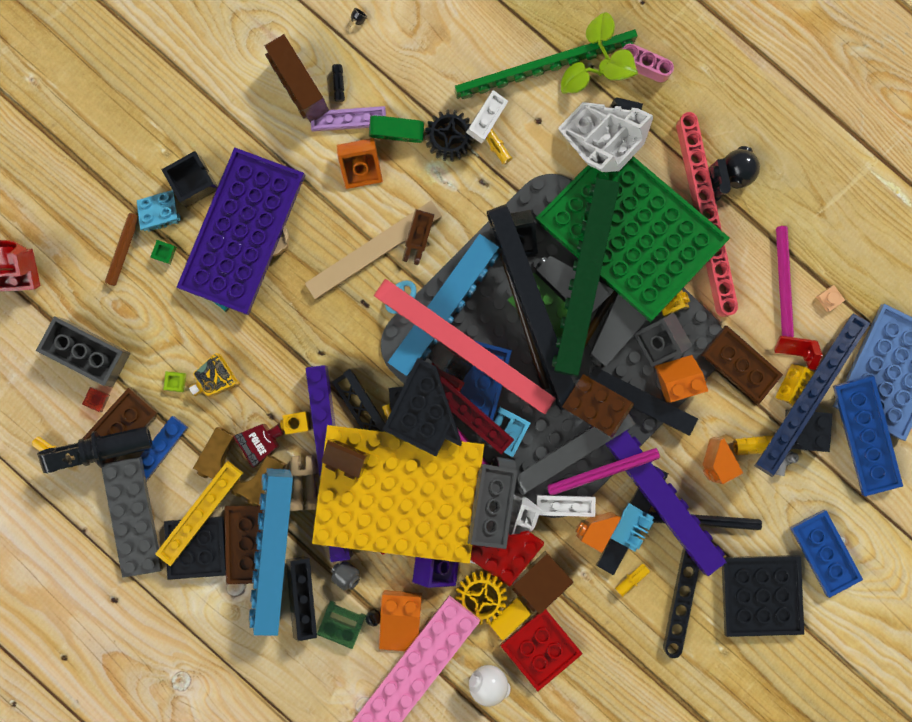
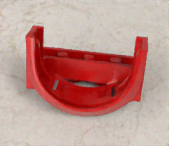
M0 240V269H13L0 271V292L35 290L40 287L33 249H26V247L15 241Z

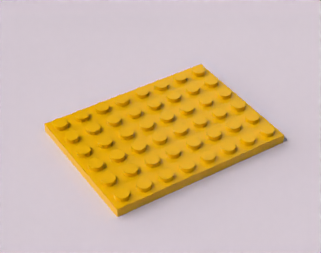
M327 425L324 451L327 441L335 439L370 454L362 476L360 478L355 477V480L344 476V472L339 469L335 472L326 468V464L322 462L312 544L470 564L472 545L467 543L478 471L483 459L484 444L462 441V445L459 446L445 439L438 455L434 456L388 432Z

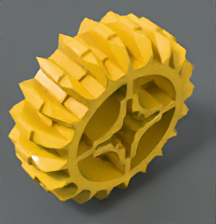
M480 571L479 577H476V573L472 572V579L468 575L465 576L467 583L462 580L459 582L463 588H456V592L460 594L455 595V600H460L459 603L480 619L479 624L482 625L483 619H486L487 624L490 623V617L497 620L496 612L499 615L503 614L499 607L506 608V604L502 601H506L507 596L501 595L506 592V588H500L503 585L502 581L495 583L498 579L497 576H493L490 579L491 573L487 572L486 577H483V571ZM483 583L478 590H468L474 584ZM488 585H491L497 592V600L487 594ZM484 590V598L487 599H482L480 603H478L477 596H481ZM465 596L474 600V610L467 605ZM485 605H494L490 610L480 612Z

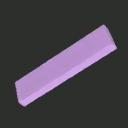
M381 106L329 110L322 117L311 121V130L313 132L369 128L370 116H386V108Z

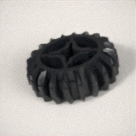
M447 109L446 115H443L440 111L439 118L433 115L432 119L434 122L428 121L429 127L425 128L427 135L424 138L428 141L426 143L427 148L432 147L430 153L437 152V159L443 155V161L450 157V161L453 162L454 156L460 160L461 153L467 156V150H472L471 144L475 143V139L466 133L471 124H468L470 122L469 117L463 119V112L457 116L456 110L453 111V114H450V111ZM449 123L446 128H439L441 125ZM455 124L464 130L465 135H462L461 132L455 129ZM451 129H452V134H453V136H451V138L449 139V143H448V138H447V136L449 135V133L451 132ZM434 136L439 137V139L445 142L444 148L436 142ZM463 142L460 146L451 149L454 143Z

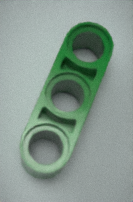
M373 115L370 116L369 137L422 143L424 138V122Z

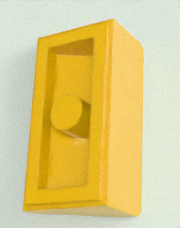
M517 597L503 610V614H498L497 620L493 619L489 625L503 641L531 615V612Z

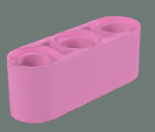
M627 44L623 48L633 54L638 73L657 82H665L674 70V65L670 60L634 44ZM642 61L649 62L650 66H645ZM659 68H664L667 73H662Z

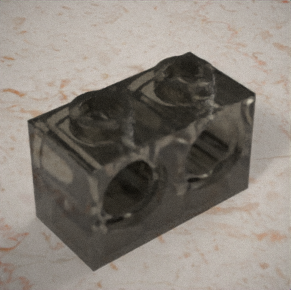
M440 342L437 343L427 357L439 369L463 380L473 366Z

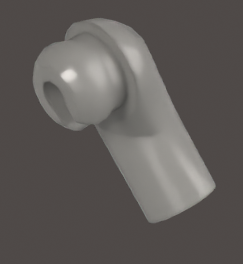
M789 451L775 475L785 476L786 466L791 463H797L799 460L798 454Z

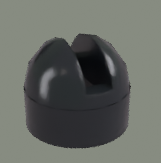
M354 8L351 13V21L356 20V25L363 24L367 18V15L358 8Z
M370 610L365 618L366 623L372 627L377 626L380 623L381 614L377 610ZM371 614H372V616H373V618H374V620H375L376 623H373V622H372V620H371V618H370V615H371Z

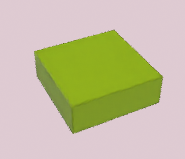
M165 371L163 390L184 392L186 373Z

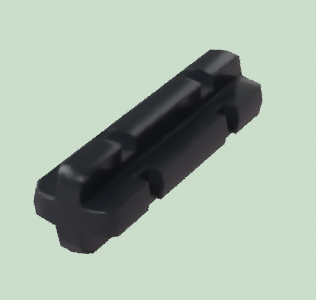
M333 64L334 99L336 102H343L345 100L343 92V67L341 64Z

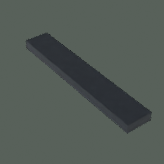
M595 366L589 375V378L631 401L634 404L632 408L688 436L691 435L698 418Z
M661 470L665 475L663 479L666 480L669 473ZM637 488L630 504L648 513L651 504L639 488ZM610 538L596 566L614 575L628 547Z

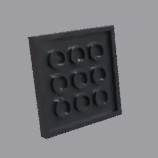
M801 556L723 557L727 562L722 566L724 635L726 637L804 635Z

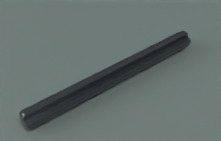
M648 511L647 514L654 517L652 520L654 523H664L657 512ZM695 515L701 522L699 526L747 530L762 529V521L759 519Z

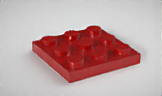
M547 609L541 614H535L500 644L537 692L583 654Z

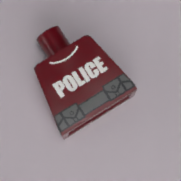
M261 424L233 437L253 468L260 465L267 455H271L280 447L276 439L283 435L284 431H282L279 424L269 429L267 424Z

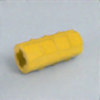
M773 435L734 439L735 455L763 453Z

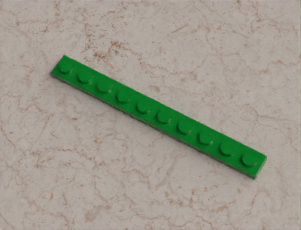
M636 29L612 36L610 40L602 41L607 54L615 52L616 49L624 48L627 44H634L638 37ZM598 42L594 44L589 43L455 85V95L457 99H467L472 94L478 92L483 94L494 87L502 88L513 81L522 82L526 77L532 75L538 77L544 74L545 71H557L564 65L569 64L571 66L574 63L580 62V60H592L598 55L603 54Z

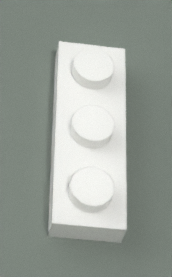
M493 90L466 133L482 144L508 103V100Z
M536 495V505L541 508L539 515L595 517L596 497Z

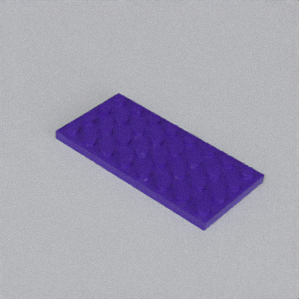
M234 147L176 288L249 315L305 174Z

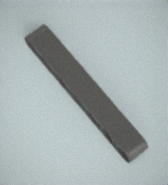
M629 413L613 438L635 425ZM591 426L518 472L516 488L521 495L527 493L613 438Z

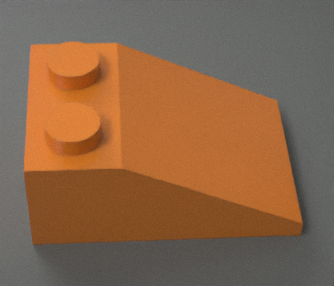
M383 591L379 649L406 651L419 635L422 593Z

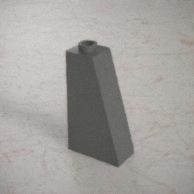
M552 256L548 258L543 257L537 263L539 267L537 272L565 299L567 297L570 298L572 291L568 290L571 278L575 279L576 271H573L572 267ZM601 282L598 283L592 313L614 292L612 288Z
M618 293L589 353V356L592 358L590 361L597 367H606L647 320Z

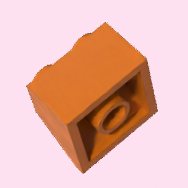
M374 138L337 145L338 159L346 189L383 182Z
M692 355L655 366L665 402H674L708 392L703 372Z
M719 437L710 438L703 461L705 468L703 472L706 478L715 483L725 484L743 474L726 440Z
M608 512L587 518L577 526L576 536L585 544L602 553L621 517L613 512Z

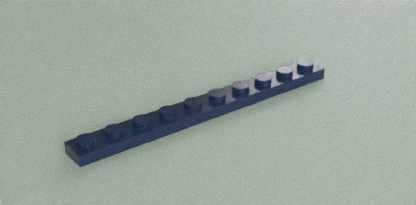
M854 313L850 316L754 465L756 468L771 477L775 475L870 325V322Z

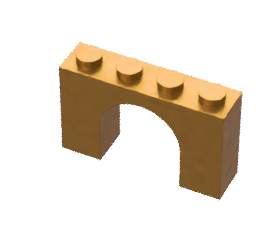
M222 427L215 428L193 469L198 471L197 474L199 476L213 479L226 463V456L235 441L233 437L235 434ZM267 455L257 474L249 481L238 480L230 492L237 497L243 496L247 498L249 504L257 507L260 502V493H264L261 479L262 474H266V468L285 469L287 464L272 455Z

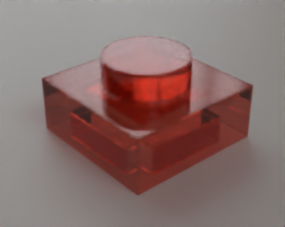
M90 387L82 405L97 412H103L110 395Z

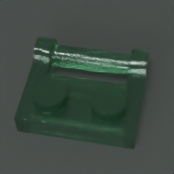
M330 601L317 635L353 649L366 615L363 613L357 614L335 605L336 602ZM334 612L356 621L357 624L354 627L330 616Z

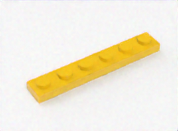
M227 461L155 555L169 566L173 565L240 479L243 472Z

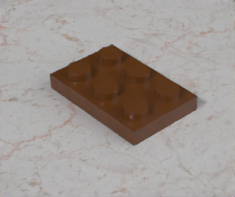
M583 374L562 408L613 438L634 404Z

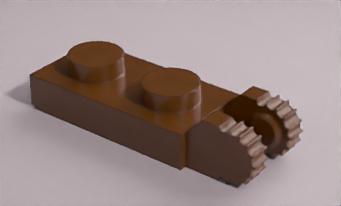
M415 209L405 244L404 262L409 260L411 248L417 249L414 264L419 265L422 253L425 251L435 214Z

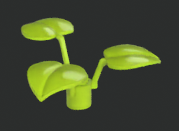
M605 12L597 16L586 29L587 40L592 44L598 42L606 59L601 61L599 70L593 68L585 69V65L582 62L574 63L568 67L561 80V92L563 94L582 91L590 80L588 72L596 73L599 76L603 74L608 80H623L638 75L633 54L629 50H618L610 58L602 44V41L610 40L615 31V23L609 13Z

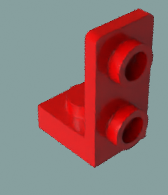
M779 336L774 348L775 353L803 356L808 369L816 370L823 356L819 343L816 340Z

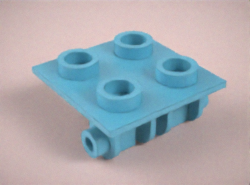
M173 190L137 200L140 230L151 232L158 228L161 229L162 224L164 227H167V223L172 225L178 224V221H181L180 214H177Z
M628 503L622 512L621 519L611 539L636 552L643 542L638 536L645 539L644 536L639 534L640 531L648 534L642 528L650 530L654 523L652 521L654 517Z

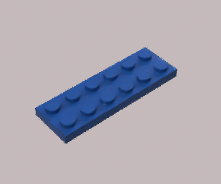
M869 375L834 385V393L862 495L865 497L903 487L875 377Z

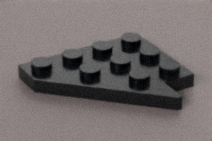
M417 358L382 430L434 456L438 455L445 439L459 446L462 445V441L437 367Z

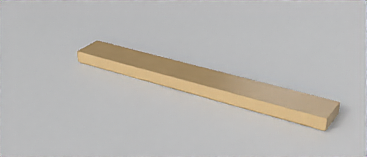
M432 200L418 209L435 214L432 223L442 217ZM414 212L307 281L305 285L314 299L317 300L405 242Z

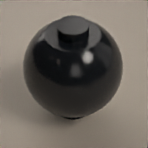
M741 146L726 155L725 161L732 188L747 187L757 179L760 172V163L750 147Z

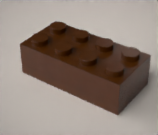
M285 34L264 45L268 52L265 54L266 58L287 90L291 100L295 103L302 118L305 119L307 117L311 123L312 120H317L329 111L323 96Z

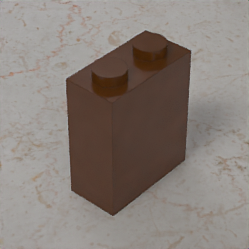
M544 551L512 583L514 586L512 590L519 598L523 596L528 601L526 605L532 612L537 611L541 614L574 581Z

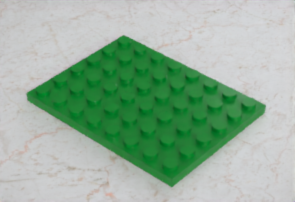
M634 156L620 171L601 172L587 165L535 218V221L579 259L580 252H577L579 240L583 241L584 234L581 233L583 221L587 222L588 215L585 214L587 202L591 203L593 197L589 196L591 184L596 183V178L620 182L600 278L648 321L652 322L726 244L730 237Z

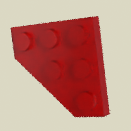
M522 531L519 534L511 535L508 533L506 549L472 545L471 561L491 573L494 577L497 576L500 581L510 587L544 546V541L529 531Z

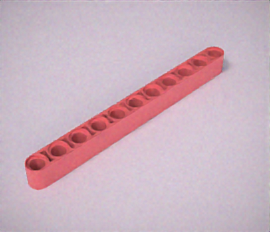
M686 112L678 120L676 128L693 207L702 215L703 211H707L710 214V219L708 220L722 231L698 118L694 113ZM683 120L689 121L691 126H686ZM687 138H691L694 141V145L689 144ZM691 156L696 157L698 159V163H694L691 160ZM695 175H700L702 182L697 181ZM699 193L705 194L706 200H702L699 197ZM724 245L718 251V256H713L706 264L715 310L721 317L733 315L738 310L731 270ZM716 266H719L722 269L721 275L716 273ZM720 285H724V286H725V288H726V293H725V294H723V293L720 292V290H719V286H720ZM724 303L730 306L729 312L723 309Z
M384 279L373 295L544 415H546L555 402L556 398L389 280Z

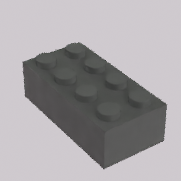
M56 316L53 317L36 349L37 352L108 387L114 386L131 354L80 326Z

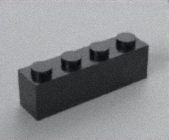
M304 556L286 559L293 638L296 641L317 638L310 558Z

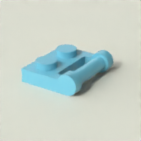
M499 407L497 410L498 415L494 422L501 426L505 416L510 418L504 431L513 437L514 441L504 453L513 457L530 422Z

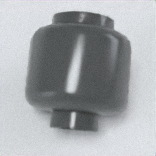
M348 561L335 564L331 570V573H333L331 577L332 582L344 591L353 590L360 581L359 570Z

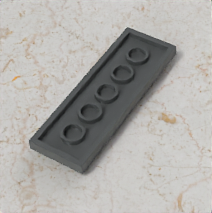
M142 457L104 463L105 466L101 467L122 578L162 571L161 559L155 555L159 546Z

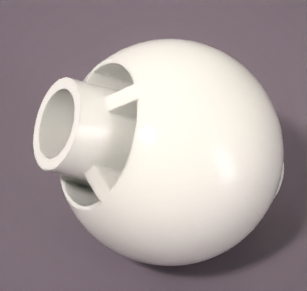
M484 665L472 673L469 679V691L472 698L478 704L491 707L499 704L504 698L509 696L510 684L501 669L493 665Z

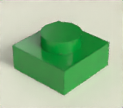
M156 240L150 258L171 265L177 247Z

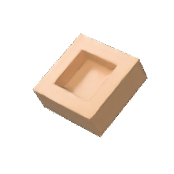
M834 285L816 296L827 312H830L845 301Z

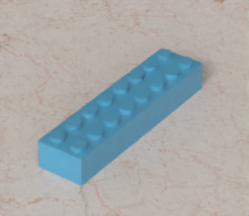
M479 234L427 308L452 324L454 321L453 315L456 312L458 314L465 306L464 300L466 297L470 298L477 287L475 284L478 281H483L487 275L488 266L493 267L500 255L498 254L499 247ZM414 325L387 363L408 377L417 358L426 360L432 352L430 348L433 343L437 345L439 341Z
M266 468V474H262L261 479L264 493H260L259 505L262 513H258L260 532L256 534L257 550L259 551H255L254 555L255 569L257 571H253L252 583L255 590H251V609L249 610V628H253V635L278 636L293 483L291 471L286 469Z

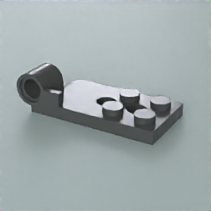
M493 457L490 465L481 464L478 471L467 544L506 549L518 471L516 470L514 460ZM492 501H495L496 509L491 512L489 505ZM492 521L493 529L488 532L486 528L487 523Z

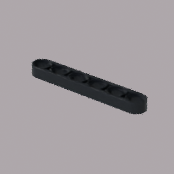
M684 548L681 554L663 643V650L670 658H678L682 654L699 567L692 558L687 556ZM686 567L693 569V574L690 577H685L683 574ZM682 586H688V595H680L679 590ZM677 606H685V613L683 615L676 614ZM675 624H679L682 627L679 634L672 633V627ZM672 643L678 646L675 653L668 652V646Z

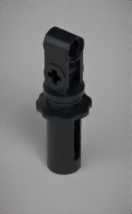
M144 426L105 436H100L97 431H92L90 439L85 440L83 438L79 439L78 443L44 449L38 452L37 455L43 473H52L60 469L82 464L89 466L90 463L97 462L99 467H104L106 459L152 449L153 444L149 428Z

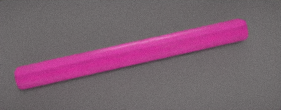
M778 226L776 228L782 336L794 337L788 227Z
M657 448L549 484L547 487L550 495H555L658 460L660 458Z

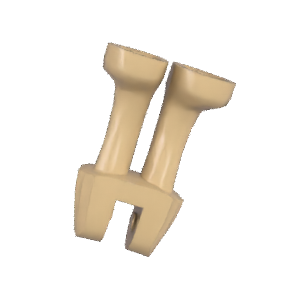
M307 455L306 470H301L300 456H292L289 470L293 476V498L290 504V511L316 510L318 498L315 488V474H318L319 470L314 455ZM302 477H306L307 497L305 507L303 499Z

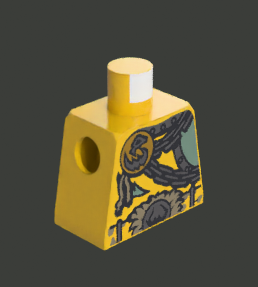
M215 353L193 373L197 382L189 386V389L194 396L204 391L206 396L212 397L236 387L240 383L223 356Z

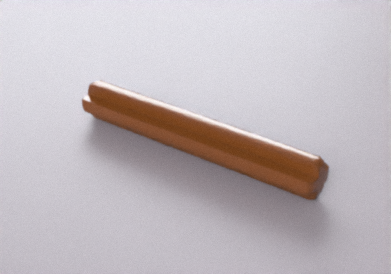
M129 213L105 279L106 284L112 286L117 284L139 221V216Z

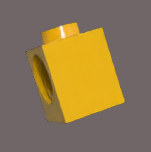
M308 412L282 415L283 420H280L282 431H285V435L311 431ZM293 418L299 420V427L296 429L291 426Z

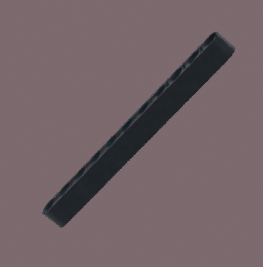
M504 204L486 212L487 218L554 397L562 411L564 410L562 406L575 386L570 375L556 373L555 367H552L554 355L558 356L559 348H556L557 337L507 205Z

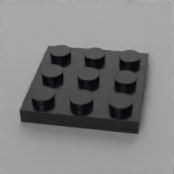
M224 516L209 517L174 564L169 566L166 563L167 580L226 576ZM182 519L164 521L165 540Z

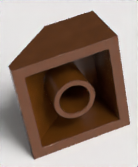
M331 439L327 441L322 462L326 464V468L335 472L339 469L344 472V476L355 480V477L360 478L362 476L370 454L338 440Z

